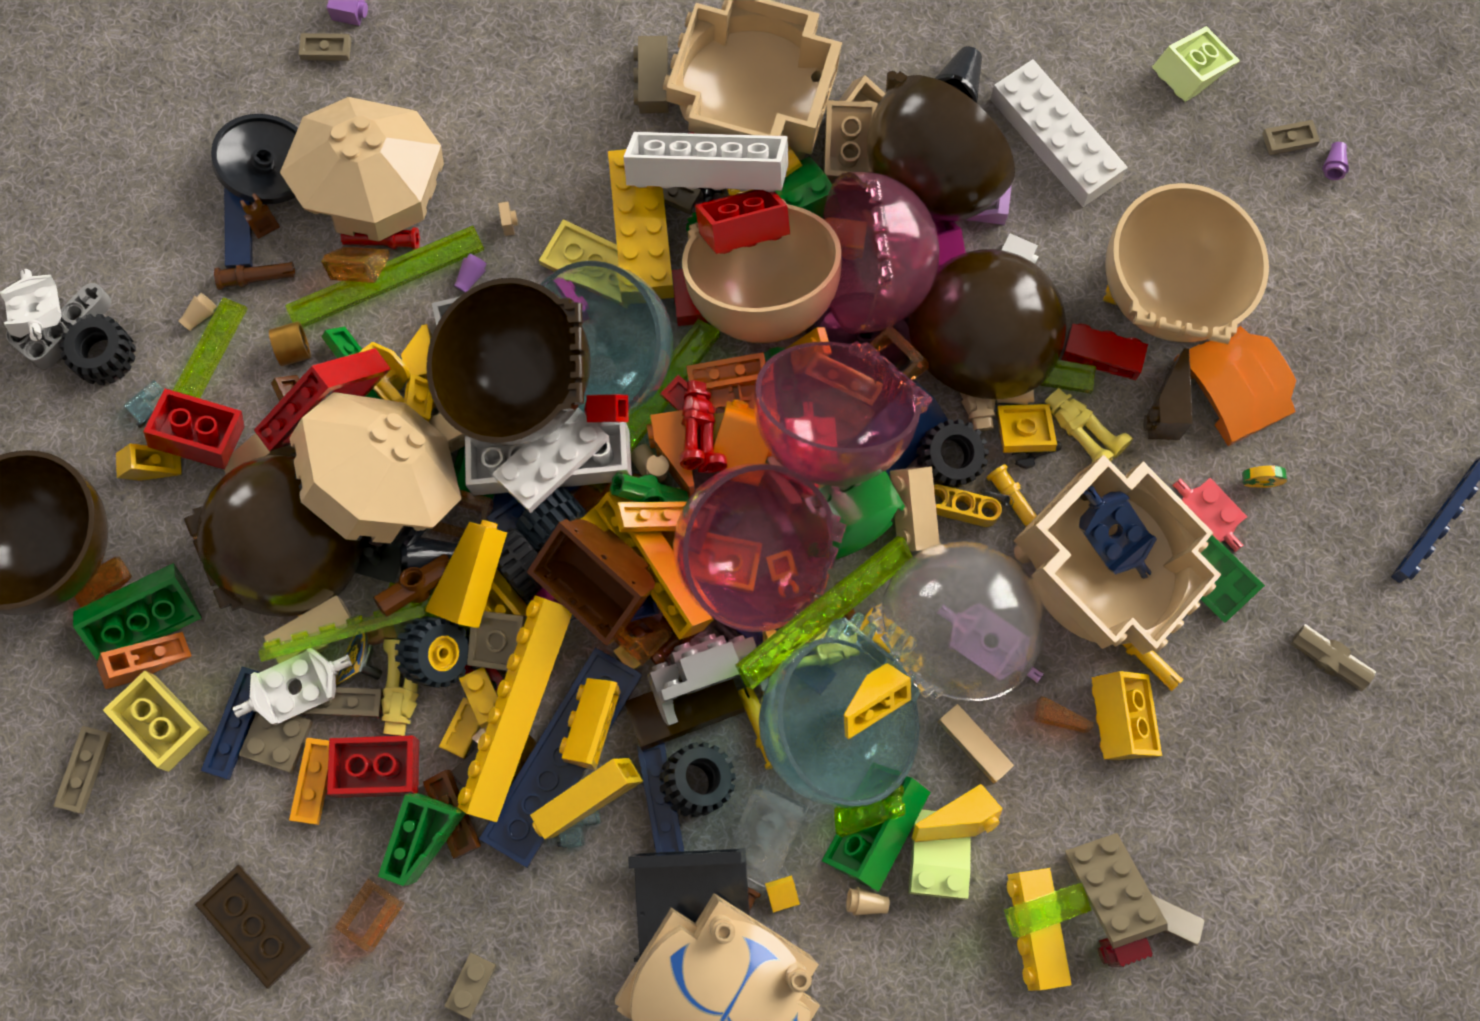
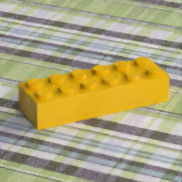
M627 149L608 151L623 303L674 298L663 188L660 186L639 188L634 185H626L624 155Z

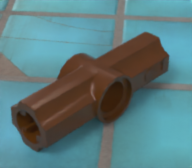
M442 554L421 568L411 567L404 570L400 575V581L374 596L373 600L384 617H388L410 602L421 603L429 597L431 589L438 585L450 561L447 555Z

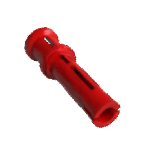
M413 227L412 230H402L381 241L370 240L367 234L355 232L354 236L341 234L342 245H384L396 250L398 247H412L413 250H418L420 232L417 227Z

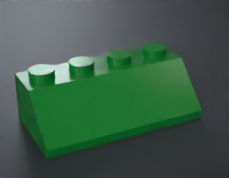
M172 563L73 611V628L98 661L100 653L167 636L202 619V616L187 582L176 565Z
M874 763L826 851L822 862L860 884L879 892L931 792L912 777Z

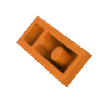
M183 632L100 653L97 668L104 688L109 689L133 682L144 671L153 674L190 658L191 653Z

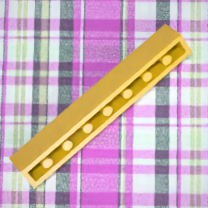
M535 596L528 604L526 610L527 619L524 627H521L517 634L516 649L507 661L508 671L505 679L498 686L496 704L488 713V726L485 733L479 738L477 756L468 768L469 778L466 786L461 789L458 796V808L463 812L494 822L498 821L572 616L563 605Z

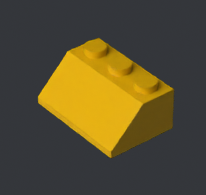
M1117 671L1091 677L1093 685L1092 695L1095 699L1096 722L1100 731V749L1103 753V758L1105 760H1125L1162 756L1149 674Z
M587 678L585 685L580 684L576 696L579 705L577 711L572 710L568 720V727H571L568 738H563L559 753L563 754L562 760L564 762L594 771L597 769L621 692L617 682Z

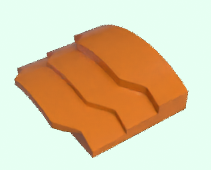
M1239 326L1237 327V333L1231 337L1228 344L1209 340L1189 349L1191 379L1195 378L1220 418L1216 422L1215 427L1228 447L1296 412L1291 400L1296 378L1286 360L1269 337L1249 334L1244 328Z
M764 352L686 366L689 381L696 380L706 383L707 392L711 394L710 401L717 409L716 414L723 413L727 401L733 402L734 399L748 403V407L755 410L762 407L774 412ZM777 427L767 458L776 455L782 456ZM697 430L698 449H700V430Z

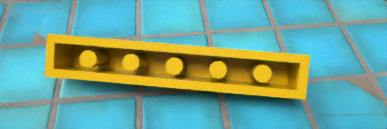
M610 491L607 492L595 509L608 529H611L650 565L647 571L655 581V587L650 595L679 640L702 632L716 616L660 531L620 532L613 507L617 503L637 501L614 496Z

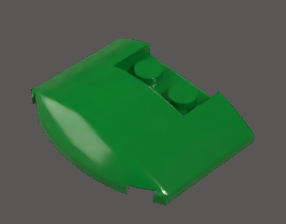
M878 456L851 464V470L809 496L804 493L803 495L806 500L792 513H789L813 563L819 562L817 558L830 557L831 560H836L861 550L889 529L893 524L891 519L898 508L903 511L905 505Z

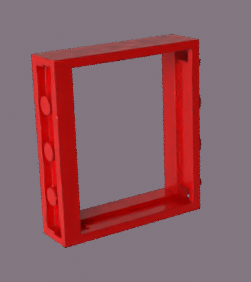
M376 348L312 365L254 431L269 452L291 445L290 437L301 418L315 408L331 390H334L333 392L365 397L391 368Z

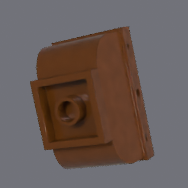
M565 519L560 521L527 571L535 581L606 646L613 643L617 636L625 630L655 587V581L647 571L650 565L611 529L604 532L595 524L581 519L573 521Z

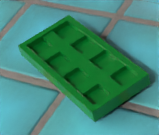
M1212 534L1206 541L1208 546L1200 554L1221 575L1214 582L1216 585L1215 589L1200 599L1226 623L1265 585Z

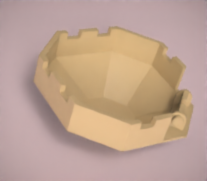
M347 97L302 118L280 174L304 210L313 214L331 215L334 229L337 233L354 236L355 232L367 234L370 240L381 241L425 219L427 213L426 206L428 201L432 199L437 185L436 178L438 173L442 171L444 162L440 143L417 111Z
M333 392L301 418L290 437L291 447L296 449L297 454L294 459L296 477L301 479L302 490L300 491L301 503L345 539L357 540L361 535L372 536V542L391 543L403 526L413 527L417 531L425 530L426 528L433 529L461 500L447 437L406 403Z

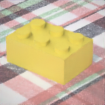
M147 671L140 674L103 709L157 768L168 772L210 733L157 676Z

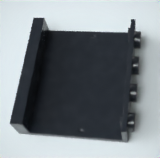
M746 848L634 853L628 857L629 869L634 868L639 941V954L634 957V962H638L671 908L696 923L712 895L716 894L750 916Z

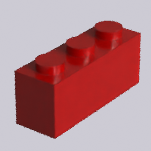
M1073 323L1067 335L1061 360L1136 381L1142 372L1149 344L1143 343L1138 338H1125L1117 336L1112 331H1099L1092 329L1087 324Z

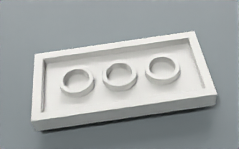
M577 408L568 421L560 428L540 440L524 444L492 475L531 513L610 439L596 423H587V416L580 408Z

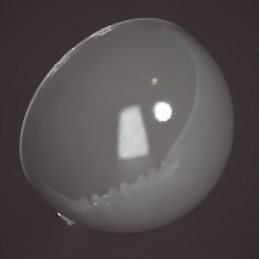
M957 540L943 542L928 547L912 556L895 573L885 590L881 603L875 606L871 612L872 614L867 617V620L877 634L886 632L881 639L893 656L898 655L897 661L910 678L918 675L913 680V683L924 698L932 695L934 699L946 696L958 700L981 701L1007 694L1019 686L1032 670L1040 655L1045 636L1044 606L1035 583L1028 572L1007 553L990 545L974 541Z

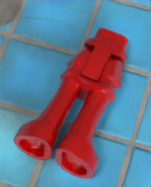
M690 380L687 382L688 391L684 392L683 419L681 424L685 426L684 449L679 458L680 466L686 470L698 468L700 473H714L725 470L728 466L726 456L721 453H715L713 448V430L716 421L714 409L710 401L711 394L707 392L706 383ZM697 429L700 430V449H698Z

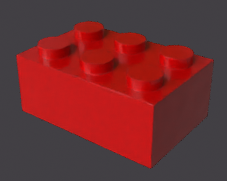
M755 189L695 205L699 234L715 254H727L733 249L753 247L763 241H776L781 239L782 236L790 235L788 206L775 192Z
M165 388L143 433L149 448L225 470L245 426L242 411Z
M413 735L329 738L327 795L334 798L405 796V794L418 793L420 740Z

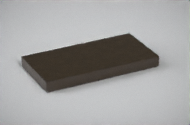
M733 679L688 695H680L673 699V708L678 722L667 725L663 720L652 691L627 700L625 703L642 751L746 712Z
M239 864L195 904L267 989L275 984L313 948Z

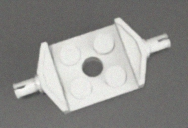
M24 269L25 274L23 270L20 272L21 280L0 292L5 301L8 320L4 322V325L10 335L21 338L29 334L31 340L37 341V337L39 340L42 338L41 330L57 325L62 314L56 283L52 276H32L30 270Z
M309 647L307 651L260 673H252L249 701L234 706L233 711H236L235 715L237 718L255 711L273 725L282 723L335 698V675L338 674L337 671L352 666L351 659L346 655L333 662H329L315 649ZM299 679L302 683V689L298 694L292 695L288 689L291 681Z

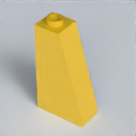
M482 520L481 524L469 522L425 611L456 624L479 628L507 532L498 530V524Z
M630 758L612 759L532 813L530 816L534 821L532 823L533 828L544 839L554 838L642 783L643 780Z

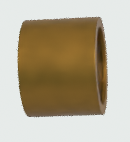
M299 321L269 329L272 349L281 367L311 358L308 340Z

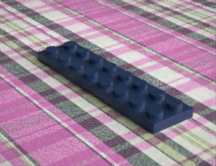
M596 647L508 790L498 821H489L479 838L526 868L530 866L545 840L543 836H539L532 825L534 821L530 815L578 783L587 768L564 762L562 760L563 754L559 753L563 738H568L571 727H568L572 710L577 711L579 705L576 696L580 684L585 685L587 678L617 682L621 692L609 727L610 731L623 710L625 703L629 700L642 678L641 673Z

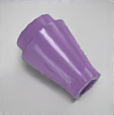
M1335 142L1331 145V150L1323 165L1325 177L1330 180H1340L1349 171L1346 152L1347 145L1345 143Z
M469 254L467 258H463L457 280L453 286L463 292H467L486 272L484 268L487 264L480 258Z

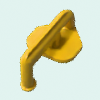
M371 342L360 352L376 348L391 368L373 390L383 400L404 402V398L397 390L403 388L409 380V369L394 351ZM433 401V403H432V410H433V409L435 408V406H436L435 403H434V401Z

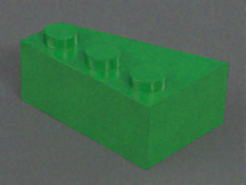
M419 793L405 794L378 877L401 886L416 883L466 813L458 807Z

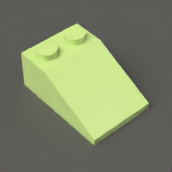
M1206 26L1170 45L1152 68L1157 72L1159 78L1165 81L1174 90V93L1186 102L1198 95L1240 60Z
M921 810L917 820L914 823L913 831L916 823L920 822L921 820L925 819L926 817H928L936 811ZM971 837L915 842L912 839L908 894L958 900L968 899Z

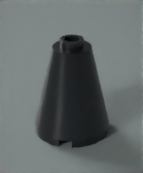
M962 47L935 79L955 87L977 103L982 64L981 53L974 47Z
M420 537L415 543L405 546L403 543L400 546L401 573L411 567L421 568L442 554H446L451 559L458 544Z

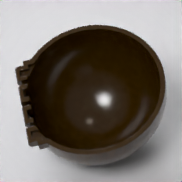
M889 71L887 73L886 92L873 113L867 135L869 166L876 184L887 199L901 211L912 217L936 223L965 220L982 213L996 203L1013 183L1015 163L1007 140L992 118L966 94L941 80L922 75L907 76L901 71L898 73Z
M980 249L962 253L949 259L929 275L920 287L909 315V335L913 349L921 363L943 384L972 397L1007 399L1032 391L1050 376L1064 347L1066 316L1057 288L1040 267L1021 255L1009 251Z
M521 278L490 280L471 288L457 298L439 320L433 332L427 354L426 369L429 390L437 409L445 420L456 430L470 438L501 446L531 443L546 437L560 428L573 415L578 406L584 404V395L590 378L591 356L588 339L582 326V303L574 302L571 298H560L544 286Z
M33 450L14 451L0 455V614L29 615L41 613L66 603L79 594L93 579L106 553L108 520L98 492L91 482L71 464L46 452Z
M269 455L244 462L228 472L215 484L203 506L194 508L192 510L193 515L184 518L190 536H197V539L193 540V544L200 561L203 563L210 586L217 585L219 587L214 589L213 593L220 609L230 606L232 611L244 608L254 613L277 617L301 615L330 598L338 596L349 584L358 568L363 553L365 536L360 541L345 539L301 503V490L299 486L302 482L296 480L294 473V459L296 456Z

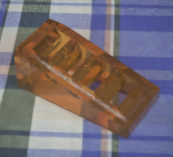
M1040 696L1037 700L1034 715L1035 722L1087 733L1093 728V722L1043 696Z

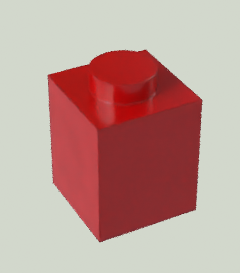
M586 395L584 411L587 416V423L629 422L628 395Z

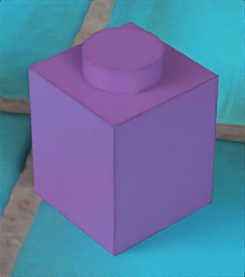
M329 0L326 7L333 21L360 26L362 18H365L368 12V5L365 3V0Z

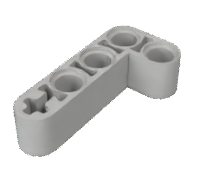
M96 283L86 284L61 308L62 317L59 323L41 330L42 338L40 340L37 337V341H33L30 339L29 334H27L25 339L21 341L23 337L19 338L10 335L8 330L6 332V339L37 367L41 369L50 368L61 358L60 353L63 352L59 347L60 342H64V339L61 338L62 335L59 338L56 337L60 333H67L69 331L67 327L70 323L72 325L76 324L75 318L80 314L82 319H86L88 314H92L94 317L97 314L104 315L111 306V298L100 285Z

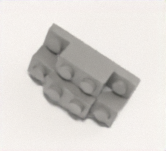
M710 634L700 638V643L690 646L689 643H685L675 647V652L669 656L670 666L667 662L653 666V672H650L647 678L665 723L671 725L678 722L673 708V699L680 695H688L739 677L744 673H747L760 686L762 692L771 689L772 687L764 668L769 664L765 653L759 655L753 637L745 639L744 635L730 639L726 643L724 635L716 638L715 634ZM679 676H681L682 683L679 682Z

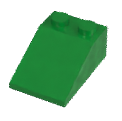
M810 156L800 160L802 166L785 177L782 190L774 191L781 199H784L786 204L806 209L822 219L841 210L834 187L823 170Z

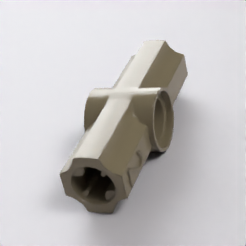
M1306 624L1299 629L1292 639L1291 645L1315 660V665L1319 669L1323 667L1325 673L1340 677L1359 691L1365 690L1375 677L1376 671L1352 656L1347 646L1336 640H1328Z

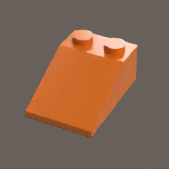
M682 410L650 415L652 424L647 425L650 448H656L657 457L661 455L666 457L669 463L668 471L682 490L687 491L689 498L690 496L695 497L692 470H686L680 466L679 458L681 452H683L685 440V426L681 424L683 419Z

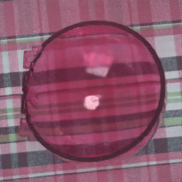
M873 172L842 173L834 181L829 191L823 213V219L838 236L842 257L840 281L835 296L830 303V308L836 321L844 331L850 334L876 332L891 327L907 318L926 298L936 278L939 265L940 247L938 233L933 218L925 204L904 184L888 176Z
M858 341L852 344L812 342L787 348L771 357L764 364L756 380L754 413L762 441L771 455L785 469L801 479L815 484L849 486L873 479L896 463L913 439L920 414L927 411L932 397L919 386L915 387L916 384L903 372L898 371V368L884 356H880V353L868 342L860 344Z
M747 463L737 465L716 473L694 491L684 505L674 532L673 549L676 570L684 589L692 601L711 618L726 626L742 631L763 632L786 626L797 619L806 622L807 617L816 618L821 600L815 599L814 596L816 593L824 594L830 576L827 572L829 568L832 569L839 549L832 546L833 541L841 543L847 525L840 522V516L832 514L831 508L820 490L800 473L774 464Z

